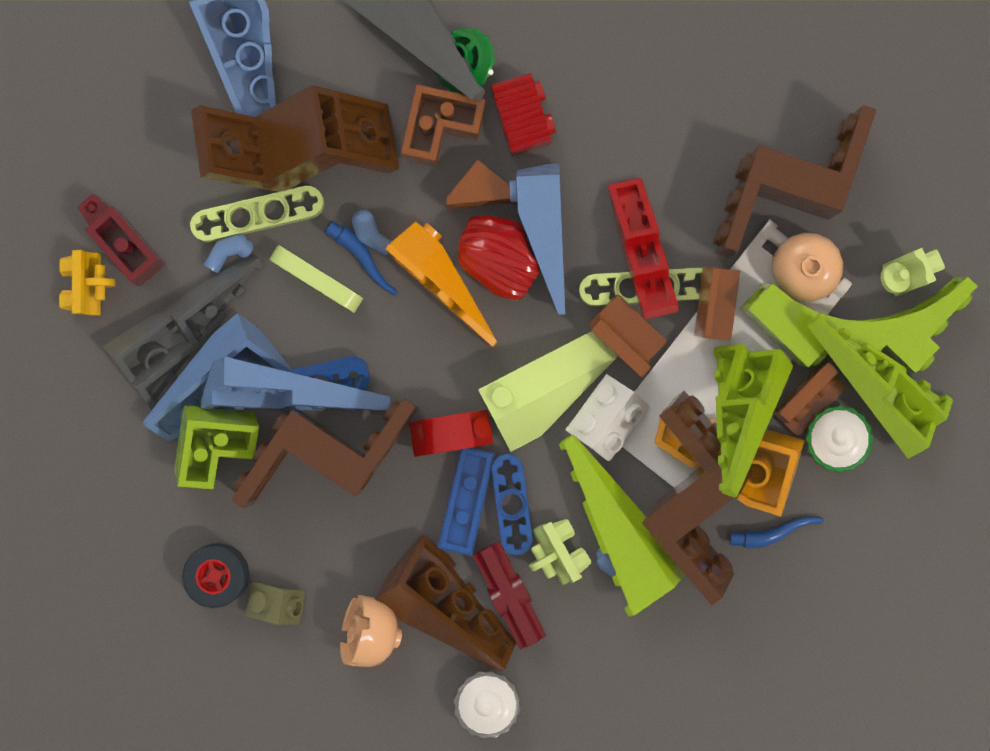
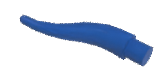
M331 221L324 233L334 238L336 243L350 251L360 262L366 273L381 288L392 295H396L397 290L389 285L379 273L365 244L357 240L356 235L346 227L342 228Z
M796 518L766 531H730L729 544L732 546H743L744 548L765 547L779 542L797 528L808 524H821L823 518Z

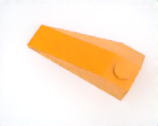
M415 221L385 248L389 256L493 348L497 344V340L444 247L439 242L442 236L428 223L422 227Z
M660 418L654 444L688 467L692 466L698 470L701 465ZM708 418L712 424L716 423V419ZM766 429L750 467L753 472L742 492L738 494L737 500L748 507L782 516L805 440Z

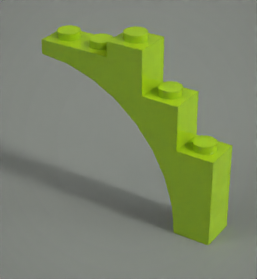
M955 276L935 295L902 312L887 317L866 320L840 319L825 315V321L837 330L843 327L851 332L850 338L858 344L869 343L879 351L883 350L890 358L904 366L906 372H922L932 364L935 359L933 355L940 348L931 337H935L943 332L949 324L947 319L955 311H960L972 300L970 294L978 286L969 277ZM763 283L740 307L798 365L808 368L811 364L815 366L828 354L808 328L809 322L819 313L794 301L773 283Z

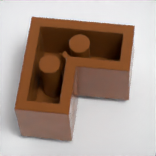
M416 84L401 151L403 160L437 167L444 134L478 141L486 108V100L481 99L478 102L471 100L463 94Z

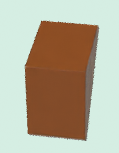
M479 160L474 163L446 197L448 209L516 203L511 202L510 185Z

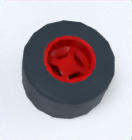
M215 543L203 546L190 555L184 564L182 580L184 589L190 599L203 607L219 608L230 604L242 595L247 587L250 574L248 563L240 551L231 545Z

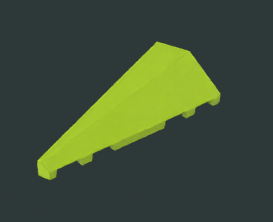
M823 313L816 315L809 322L808 328L905 456L909 459L929 448L936 426L948 419L953 399L947 394L938 396L930 390L931 384L925 380L915 381L906 374L904 366L869 343L858 344L850 338L851 332L846 328L835 329L825 321Z
M744 344L714 348V356L717 359V370L714 371V375L718 383V396L715 397L717 439L721 444V455L718 456V465L722 469V483L719 484V490L725 495L731 497L738 496L792 371L793 365L782 349L749 352Z
M573 434L565 438L559 444L561 450L566 449L574 468L570 473L573 482L580 483L586 501L582 504L602 554L608 553L616 573L612 579L615 586H621L628 603L624 609L627 615L631 617L674 589L685 574L642 524L646 517Z

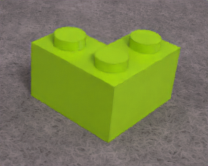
M184 405L174 468L178 487L214 489L218 457L252 459L255 454L259 425L254 412L218 408L201 409V407Z

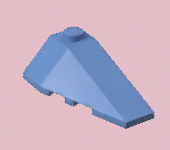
M189 0L188 4L235 113L256 117L276 106L269 9L265 0Z
M559 163L517 170L516 180L510 181L511 202H518L519 216L558 315L565 314Z
M237 313L212 334L144 419L143 424L168 442L178 438L184 405L201 407V399L212 363L222 357H229L282 371L292 370V368L262 330ZM215 406V407H212V408H218V409L234 410V407H225V406Z

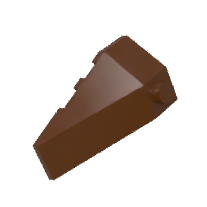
M421 535L387 575L375 600L393 610L395 616L400 621L500 672L505 670L516 642L494 613L482 607L473 595L476 590L470 582L465 584L453 569L456 563L450 555L442 549H438V546L425 535Z

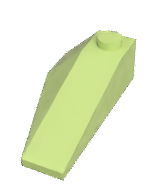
M593 331L478 389L510 452L542 436L617 358L616 353Z

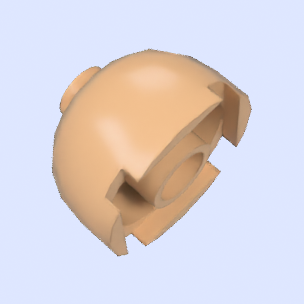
M803 232L789 237L779 245L772 258L771 272L776 285L793 300L814 302L826 298L837 288L842 278L843 260L839 249L830 239L818 233Z
M358 595V598L351 600L342 626V631H347V643L340 642L341 660L345 665L373 667L384 662L391 655L393 649L399 647L402 629L397 627V618L393 610L375 600L374 597Z

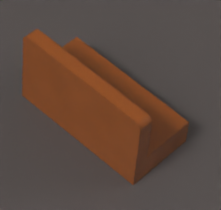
M703 266L694 336L709 339H732L740 271Z
M616 295L589 322L591 330L640 377L651 368L648 361L667 342L620 295Z

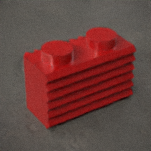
M529 73L491 85V93L511 156L550 145L552 141L551 135L555 134L556 130L551 114L544 115L541 101H545L546 98L540 80L534 82L532 74Z

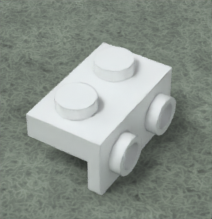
M606 374L566 428V431L571 435L574 434L582 443L607 461H610L622 448L624 441L635 426L642 421L644 414L649 409V404L634 391Z

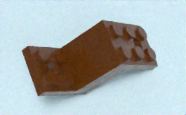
M311 85L256 117L199 105L191 110L201 178L281 192L339 163L389 174L399 169L389 106L386 103ZM225 143L232 148V153L226 148Z
M862 105L857 111L850 113L847 120L843 119L836 134V139L840 140L836 153L831 152L826 167L760 145L752 153L747 152L744 159L741 158L735 174V178L740 180L739 185L735 186L733 191H730L724 207V211L729 212L727 220L719 224L713 240V244L718 245L715 254L729 259L739 251L757 196L827 220L841 213L844 209L877 109Z
M683 391L670 402L659 417L701 467L659 499L642 521V524L712 606L723 598L735 573L732 571L733 567L728 558L722 553L718 554L709 544L710 539L708 535L698 525L734 497L725 495L719 490V484L722 483V469L718 465V456L721 455V444L717 439V424L715 422L712 424L704 414L705 409L695 396H689ZM749 468L739 493L742 492L753 472L751 468Z
M403 399L401 403L394 401L383 417L387 421L381 432L374 430L363 446V449L368 451L366 455L301 411L291 410L287 414L283 412L272 427V431L276 433L272 440L267 442V444L263 442L253 455L252 460L256 464L252 470L247 473L243 472L234 483L231 490L236 493L231 501L241 508L254 505L289 452L352 495L357 496L362 493L419 407L407 399Z

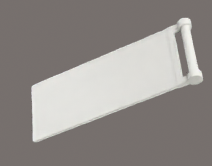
M770 219L730 269L740 271L732 339H709L694 336L696 312L634 391L649 404V409L644 414L642 421L635 426L624 441L622 447L674 488L697 469L692 466L688 467L654 444L660 421L659 415L676 396L685 391L689 396L693 395L701 402L707 418L716 419L715 397L718 396V383L714 375V371L717 370L714 348L744 344L749 352L781 349L740 309L763 283H773L777 286L771 272L773 255L762 248V245L768 239L779 247L788 237L776 229L778 225ZM842 277L837 288L827 298L814 302H796L818 313L828 315L840 298L848 291L852 283L845 277ZM784 352V354L787 356V358H788L789 361L791 362V361H792V358H791L788 354H786V353Z

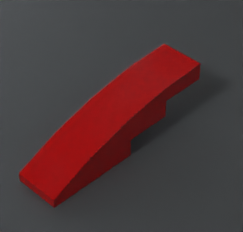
M637 178L609 184L608 193L619 237L644 320L678 312L679 304L669 278V266L660 243V230L642 179Z

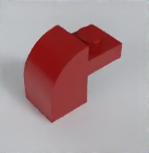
M488 409L408 422L414 457L494 444Z

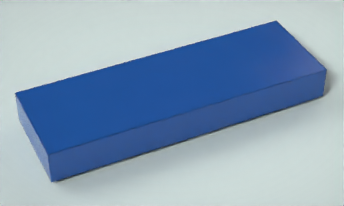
M474 448L460 450L438 549L472 556L495 453Z

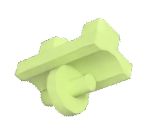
M920 248L883 264L880 279L883 287L888 292L894 293L896 297L936 281L934 273L945 269V265L937 249L925 254L923 248Z
M564 519L555 523L548 522L534 528L532 533L539 544L531 548L537 559L528 565L531 571L534 572L542 568L547 579L556 575L561 585L569 582L574 583L582 578L580 573L591 564V560L582 547L568 553L563 544L564 541L575 535L569 520Z

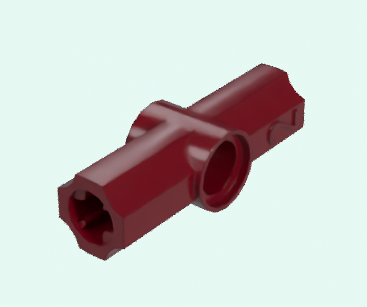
M498 541L474 553L473 557L489 587L487 588L488 594L500 617H504L519 649L529 647L546 637V633L530 603L532 602L531 597L519 574H515L500 542Z

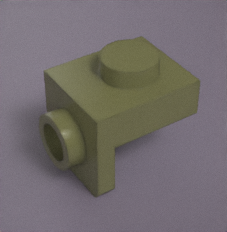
M251 581L245 616L276 625H298L304 609L305 591L301 589H287L260 581Z

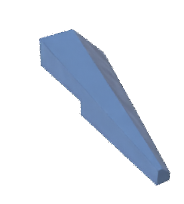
M222 357L212 363L201 399V409L225 406L234 407V410L257 408L282 411H324L326 408L345 409L346 412H355L356 410L387 412L390 407V396L229 357Z

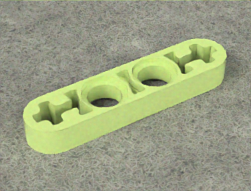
M312 186L293 188L201 210L192 217L190 229L197 239L204 242H214L235 234L244 235L312 219L323 211L324 198L320 191ZM306 193H309L312 198L318 199V202L313 204L312 211H307L304 206L294 208L297 213L295 216H291V207L286 200L287 197L292 196L293 203L302 202ZM271 201H279L284 206V213L277 220H271L265 214L266 205ZM238 209H246L250 214V222L243 228L235 227L231 220L232 214ZM224 212V221L229 231L223 232L224 227L222 225L212 227L210 235H207L202 230H198V226L203 224V218L207 217L211 222L221 221L219 213Z
M703 268L669 269V278L673 282V290L677 301L699 300V293H696V288L694 287L683 288L685 295H678L680 282L677 275L684 276L682 282H691L695 279L696 274L700 275V278L702 277ZM603 273L587 276L579 286L578 293L580 299L588 306H606L611 301L609 300L610 292L600 293L598 300H592L591 294H585V288L590 287L591 281H597L598 287H609L607 279H614V296H622L619 285L624 279H631L630 273ZM622 296L629 304H639L637 296L633 298Z

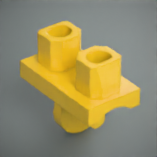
M72 250L71 256L60 259V273L62 277H72V290H62L59 294V307L72 311V314L100 316L101 300H105V287H115V279L105 278V265H101V253Z

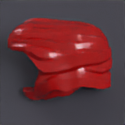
M474 216L468 219L458 243V261L461 267L496 296L511 300L524 298L540 271L537 259L529 251V249H532L524 227L518 222L493 216Z

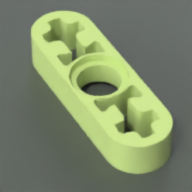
M280 245L276 247L269 258L270 261L353 313H355L364 299Z

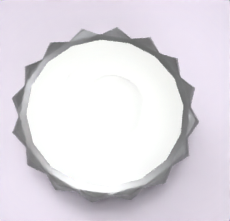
M492 670L486 673L478 671L474 676L466 677L464 683L457 687V695L453 699L455 705L454 715L459 719V726L465 728L469 735H477L482 740L488 737L497 739L501 734L509 733L511 726L518 723V714L522 710L519 703L521 695L516 691L515 683L508 681L505 675L497 674Z

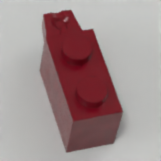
M90 195L77 207L89 225L85 231L132 284L141 286L166 264L122 212L112 206L109 207L96 195Z

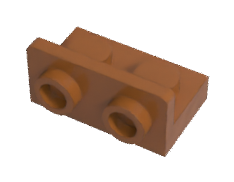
M829 362L820 363L774 410L773 414L795 436H800L814 420L815 414L823 412L845 390V385L835 377L839 371Z

